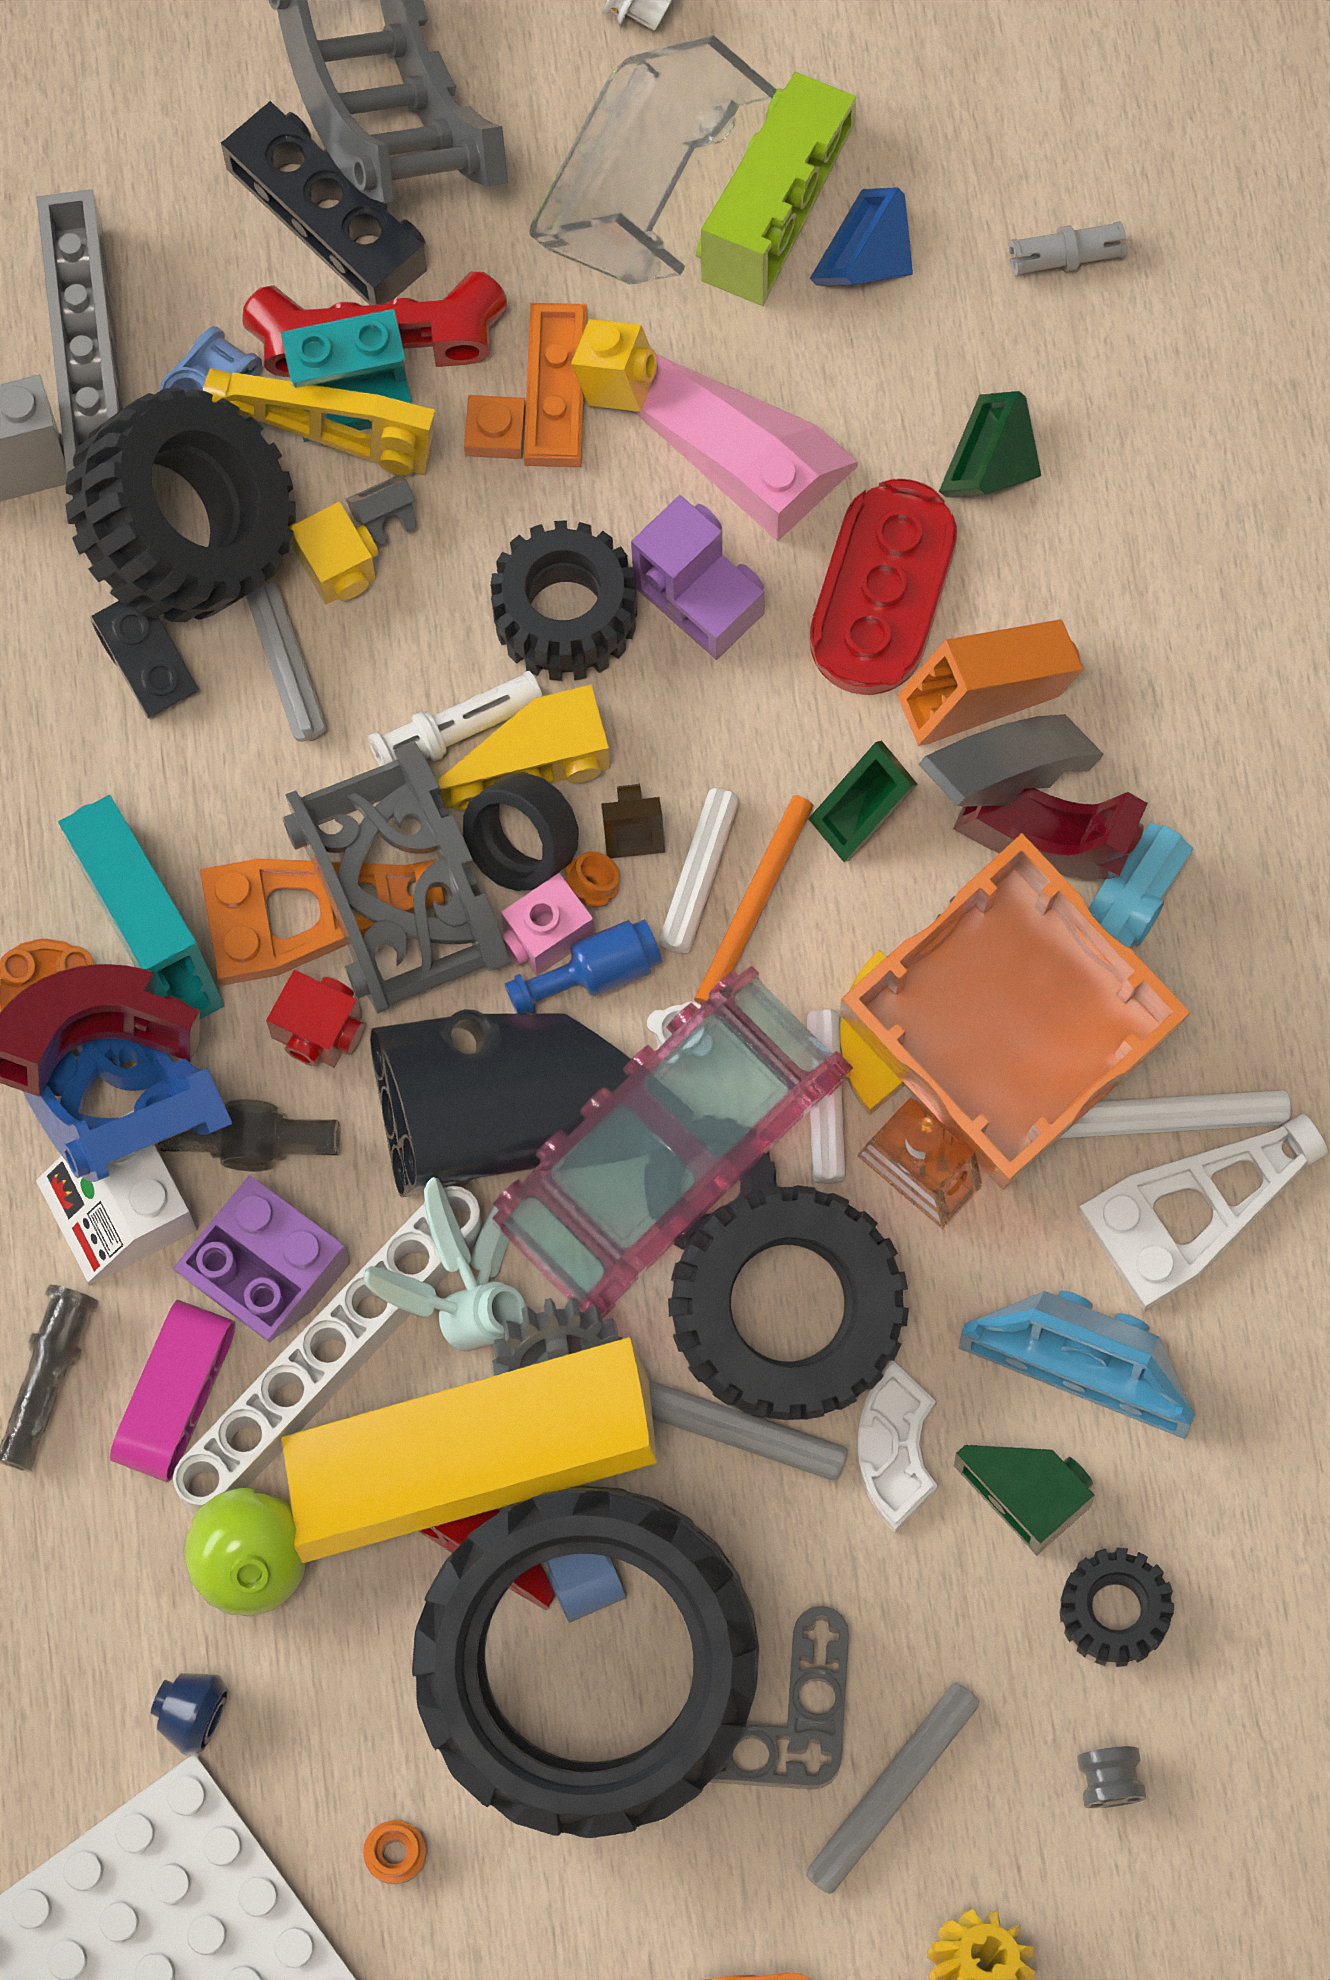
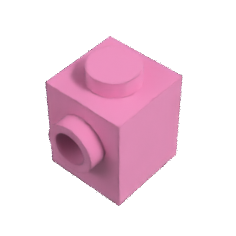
M560 873L501 911L503 931L505 932L501 936L507 953L518 966L526 961L536 976L571 954L570 947L574 942L595 934L592 916Z

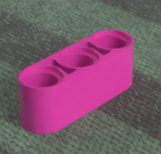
M181 1300L174 1302L118 1427L111 1447L110 1461L169 1483L173 1478L175 1467L186 1451L230 1348L236 1326L234 1320Z

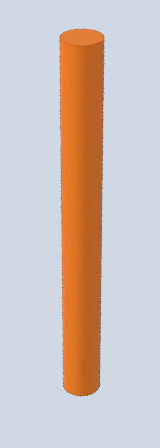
M798 795L792 796L694 997L698 1004L708 1009L716 1008L809 817L813 804L806 798Z

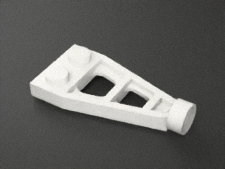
M1300 1114L1274 1131L1130 1175L1079 1207V1214L1143 1311H1146L1194 1282L1305 1167L1328 1154L1327 1146L1313 1122L1305 1114ZM1284 1142L1287 1143L1289 1149L1296 1157L1295 1159H1291L1283 1153L1282 1144ZM1238 1162H1250L1262 1178V1185L1239 1205L1229 1206L1211 1180V1177L1216 1172ZM1186 1189L1195 1190L1201 1193L1213 1212L1212 1221L1194 1241L1189 1244L1180 1245L1174 1242L1154 1212L1153 1207L1155 1202L1163 1196Z

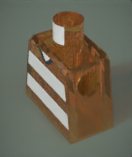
M911 1097L857 1155L942 1230L983 1185L975 1151L917 1100ZM956 1179V1184L951 1189H949L953 1180Z

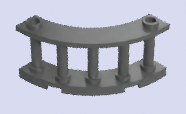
M268 0L272 9L278 12L293 75L312 124L334 163L359 191L371 199L383 203L394 202L392 180L458 170L462 175L475 183L485 186L508 183L503 128L483 118L471 106L460 107L452 96H455L456 85L444 64L440 52L428 51L420 26H424L428 21L423 0H380L385 22L383 31L317 40L307 0ZM387 54L389 58H395L404 83L338 93L325 62ZM407 106L411 111H416L424 127L369 135L351 114ZM433 149V151H427V152H421V153H414V154L401 155V156H395V157H390V156H389V155L400 154V153H407V152H413V151Z

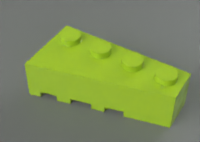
M796 71L785 89L777 88L769 103L766 121L758 134L755 133L752 136L741 163L701 228V238L696 250V257L701 259L702 282L764 306L855 124V95Z

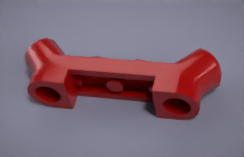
M470 271L443 300L418 302L411 298H397L389 301L387 304L366 306L355 302H340L332 305L330 308L309 310L303 309L275 285L260 287L248 298L243 307L242 322L244 328L264 344L265 369L278 376L290 377L281 332L391 309L395 310L403 349L433 347L436 367L474 364L489 356L491 351L489 328L506 312L507 297L500 284L485 272Z

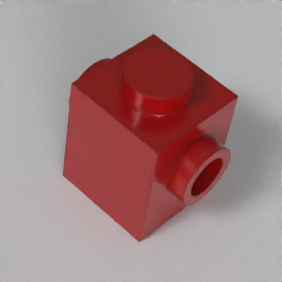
M293 970L266 1019L271 1038L285 1044L284 1050L291 1057L310 1066H316L317 1062L320 1061L335 1068L342 1053L350 1055L360 1041L365 1024L360 1021L362 1016L358 1001L353 998L354 992L352 989L333 978L323 977L320 982L296 970Z

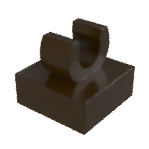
M640 784L617 786L618 802L601 803L607 856L612 859L664 853L665 843L660 797L642 799Z

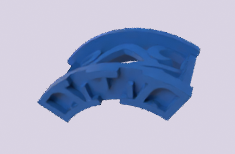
M98 1039L76 1047L80 1053L77 1059L71 1051L61 1059L40 1097L22 1091L39 1123L58 1152L68 1163L73 1175L76 1178L82 1177L89 1182H96L108 1177L107 1164L185 1131L192 1130L199 1135H208L233 1124L208 1068L204 1070L198 1069L186 1058L174 1063L169 1054L124 1039ZM133 1060L138 1062L131 1068H122L123 1064L127 1061ZM98 1075L111 1086L122 1090L136 1091L147 1089L137 1099L133 1113L121 1118H99L82 1114L86 1098ZM55 1096H62L60 1103Z

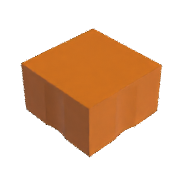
M1023 833L963 886L947 909L932 924L916 935L904 940L841 998L840 1006L841 1017L1002 1190L1169 1038L1191 1013L1129 947L1120 943L1101 927L1087 908L1082 896Z

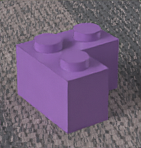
M679 495L631 541L632 566L635 574L636 589L714 659L718 660L764 615V585L749 567L744 564H739L736 567L722 555V526L717 517L704 505L697 504L694 507L683 496Z

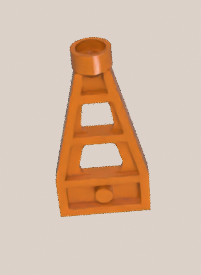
M257 858L200 869L217 977L221 986L277 976L347 945L312 861ZM437 859L407 865L363 863L358 884L367 883L374 886L379 900L414 914V895L410 896L408 894L407 886L411 882L417 883L422 873L431 864L436 862ZM331 862L338 877L341 862ZM434 887L429 890L426 897V909L433 907V901L438 905H445L443 887ZM279 889L309 891L319 901L321 912L319 920L312 928L286 939L278 938L271 932L267 899L272 892ZM362 915L355 917L362 938H364L368 929L375 923Z

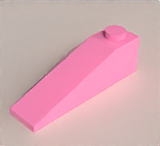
M656 354L658 369L641 412H634L777 541L788 533L858 467V461L817 425Z

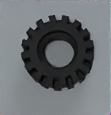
M1117 1547L1113 1553H1107V1550L1103 1549L1096 1551L1094 1557L1090 1559L1085 1557L1078 1563L1074 1572L1070 1573L1060 1599V1623H1064L1066 1638L1069 1642L1072 1640L1078 1646L1076 1651L1083 1657L1089 1654L1096 1658L1095 1663L1103 1666L1107 1662H1115L1116 1667L1127 1666L1129 1661L1136 1660L1138 1663L1146 1659L1148 1654L1152 1650H1156L1162 1643L1174 1614V1603L1171 1601L1173 1590L1170 1582L1165 1583L1162 1578L1164 1571L1158 1564L1152 1567L1146 1562L1148 1556L1138 1552L1137 1557L1127 1554L1128 1548ZM1109 1585H1122L1134 1592L1141 1608L1140 1617L1134 1625L1124 1630H1112L1103 1626L1096 1619L1092 1602L1096 1593L1102 1588Z

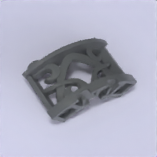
M416 742L395 749L394 753L397 760L303 797H300L296 790L285 794L291 814L282 817L288 837L295 850L302 847L306 849L331 903L354 961L346 965L345 969L356 997L360 999L368 996L377 1014L388 1010V1005L483 967H486L488 971H492L511 963L486 893L482 894L479 890L475 875L472 874L470 867L466 869L462 867L463 864L471 862L472 857L453 814L448 816L440 795V786ZM358 810L365 818L358 824L353 817L346 814ZM394 817L395 824L401 829L402 823L405 820L416 819L421 824V828L416 834L406 836L396 831L388 822ZM335 819L336 822L343 826L338 833L327 834L318 825ZM378 834L388 844L401 851L415 854L437 852L439 860L431 864L422 873L416 884L413 897L414 914L395 908L358 886L364 859ZM327 852H344L338 877ZM434 887H443L448 890L452 897L451 901L447 905H438L433 901L435 917H427L425 905L429 890ZM351 908L375 923L368 929L364 938H362ZM406 937L418 940L422 966L384 980L375 960L376 951L385 945L393 947L397 952L396 962L398 966L406 955ZM431 943H472L473 945L432 962Z

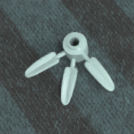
M433 1177L427 1182L424 1189L425 1209L432 1238L444 1268L449 1272L458 1270L467 1289L451 1293L445 1299L436 1297L435 1289L430 1284L374 1266H370L365 1270V1284L375 1295L386 1302L415 1315L429 1317L433 1313L434 1308L440 1310L439 1324L442 1334L448 1343L456 1349L471 1351L493 1345L495 1339H505L503 1324L506 1320L518 1324L523 1322L521 1309L526 1306L523 1297L515 1288L501 1282L488 1283L489 1278H494L499 1273L522 1201L521 1187H512L504 1191L494 1204L481 1229L471 1257L443 1186L438 1178ZM470 1262L475 1270H480L477 1281L469 1267Z

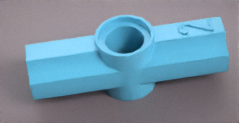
M1149 823L1146 830L1143 831L1139 843L1129 854L1120 876L1106 879L1089 908L1092 916L1101 927L1120 943L1130 949L1133 945L1138 947L1157 920L1164 906L1163 898L1192 855L1193 847L1183 839L1181 834L1165 825L1160 826Z

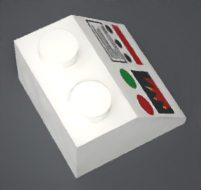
M155 1145L107 1164L109 1176L96 1182H89L82 1177L76 1178L62 1156L36 1180L89 1285L197 1231L190 1212Z

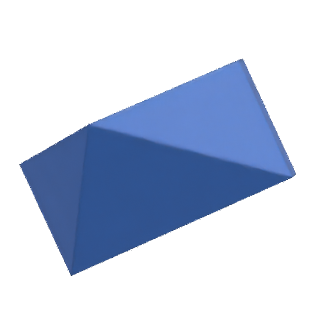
M898 187L862 189L809 279L815 285H851L912 275L905 194Z

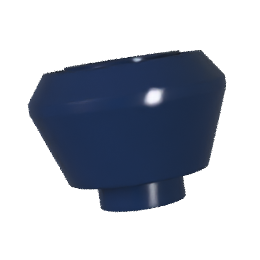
M181 1673L174 1683L164 1680L155 1696L150 1712L151 1715L159 1718L157 1730L186 1756L202 1752L218 1725L226 1704L228 1688L221 1676L216 1674Z

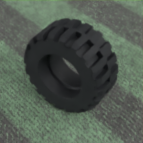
M178 387L165 388L156 394L148 393L89 433L88 440L79 445L73 456V466L75 468L68 472L65 486L66 494L73 496V499L65 504L68 524H75L77 535L72 537L79 555L85 553L93 565L88 568L90 573L99 583L105 580L113 588L110 594L126 605L133 601L137 604L136 611L154 619L164 614V619L170 622H187L192 618L198 620L208 618L262 587L264 582L272 578L283 565V555L290 551L294 538V531L288 527L296 522V501H289L288 495L293 490L289 471L283 472L278 459L282 455L276 444L273 442L269 445L260 434L264 428L253 417L244 419L238 414L240 407L228 400L221 398L217 402H213V394L194 388L186 393L185 390ZM153 464L164 466L178 473L199 495L209 520L210 538L208 547L198 545L183 537L170 525L162 514L153 492Z
M800 1185L760 1189L737 1197L735 1200L716 1209L706 1217V1221L698 1230L692 1232L684 1244L685 1250L680 1261L675 1263L671 1276V1281H674L672 1298H668L669 1317H673L676 1333L673 1334V1338L678 1352H683L690 1365L687 1368L696 1380L703 1382L713 1392L712 1395L726 1405H732L744 1413L757 1417L778 1420H808L823 1417L828 1412L842 1410L857 1401L856 1397L866 1389H873L884 1377L881 1372L888 1361L895 1360L902 1345L898 1342L902 1326H907L909 1308L904 1307L903 1290L908 1289L905 1271L899 1272L894 1258L898 1252L890 1238L884 1239L876 1229L878 1223L866 1211L859 1212L850 1206V1200L835 1193L827 1194L817 1191L816 1187ZM774 1246H800L820 1255L836 1272L844 1293L843 1318L834 1338L818 1353L802 1360L779 1361L758 1353L742 1338L732 1316L731 1295L739 1272L752 1257Z

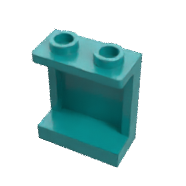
M394 309L281 332L293 387L317 385L375 394L412 404L404 366L405 356ZM327 413V419L359 431L372 428V422L367 419ZM303 437L304 442L312 441Z

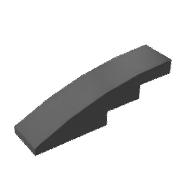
M1066 714L1036 716L1010 722L971 735L926 755L918 765L957 806H1010L1024 788H1050L1064 771H1090L1104 754Z

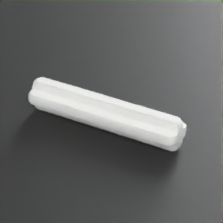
M712 788L708 792L660 935L661 946L669 951L680 954H687L691 951L739 806L738 795L731 791Z
M819 1009L810 1011L807 1015L812 1177L818 1183H837L843 1181L845 1177L840 1023L837 1011Z

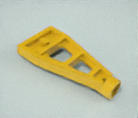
M214 368L209 369L203 391L213 394V402L224 398L240 407L238 414L253 417L260 422L359 458L378 463L382 469L392 474L410 475L412 472L424 476L426 474L431 456L434 409L375 394L317 385L296 388L292 386L291 381L230 373ZM327 413L367 419L372 422V433L368 434L327 419Z

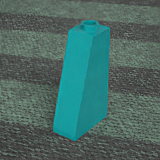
M109 794L92 804L84 805L73 814L59 820V826L73 856L132 963L137 968L153 972L154 994L161 997H176L184 1001L190 1007L200 1010V1019L223 1008L224 1004L197 942L111 795Z

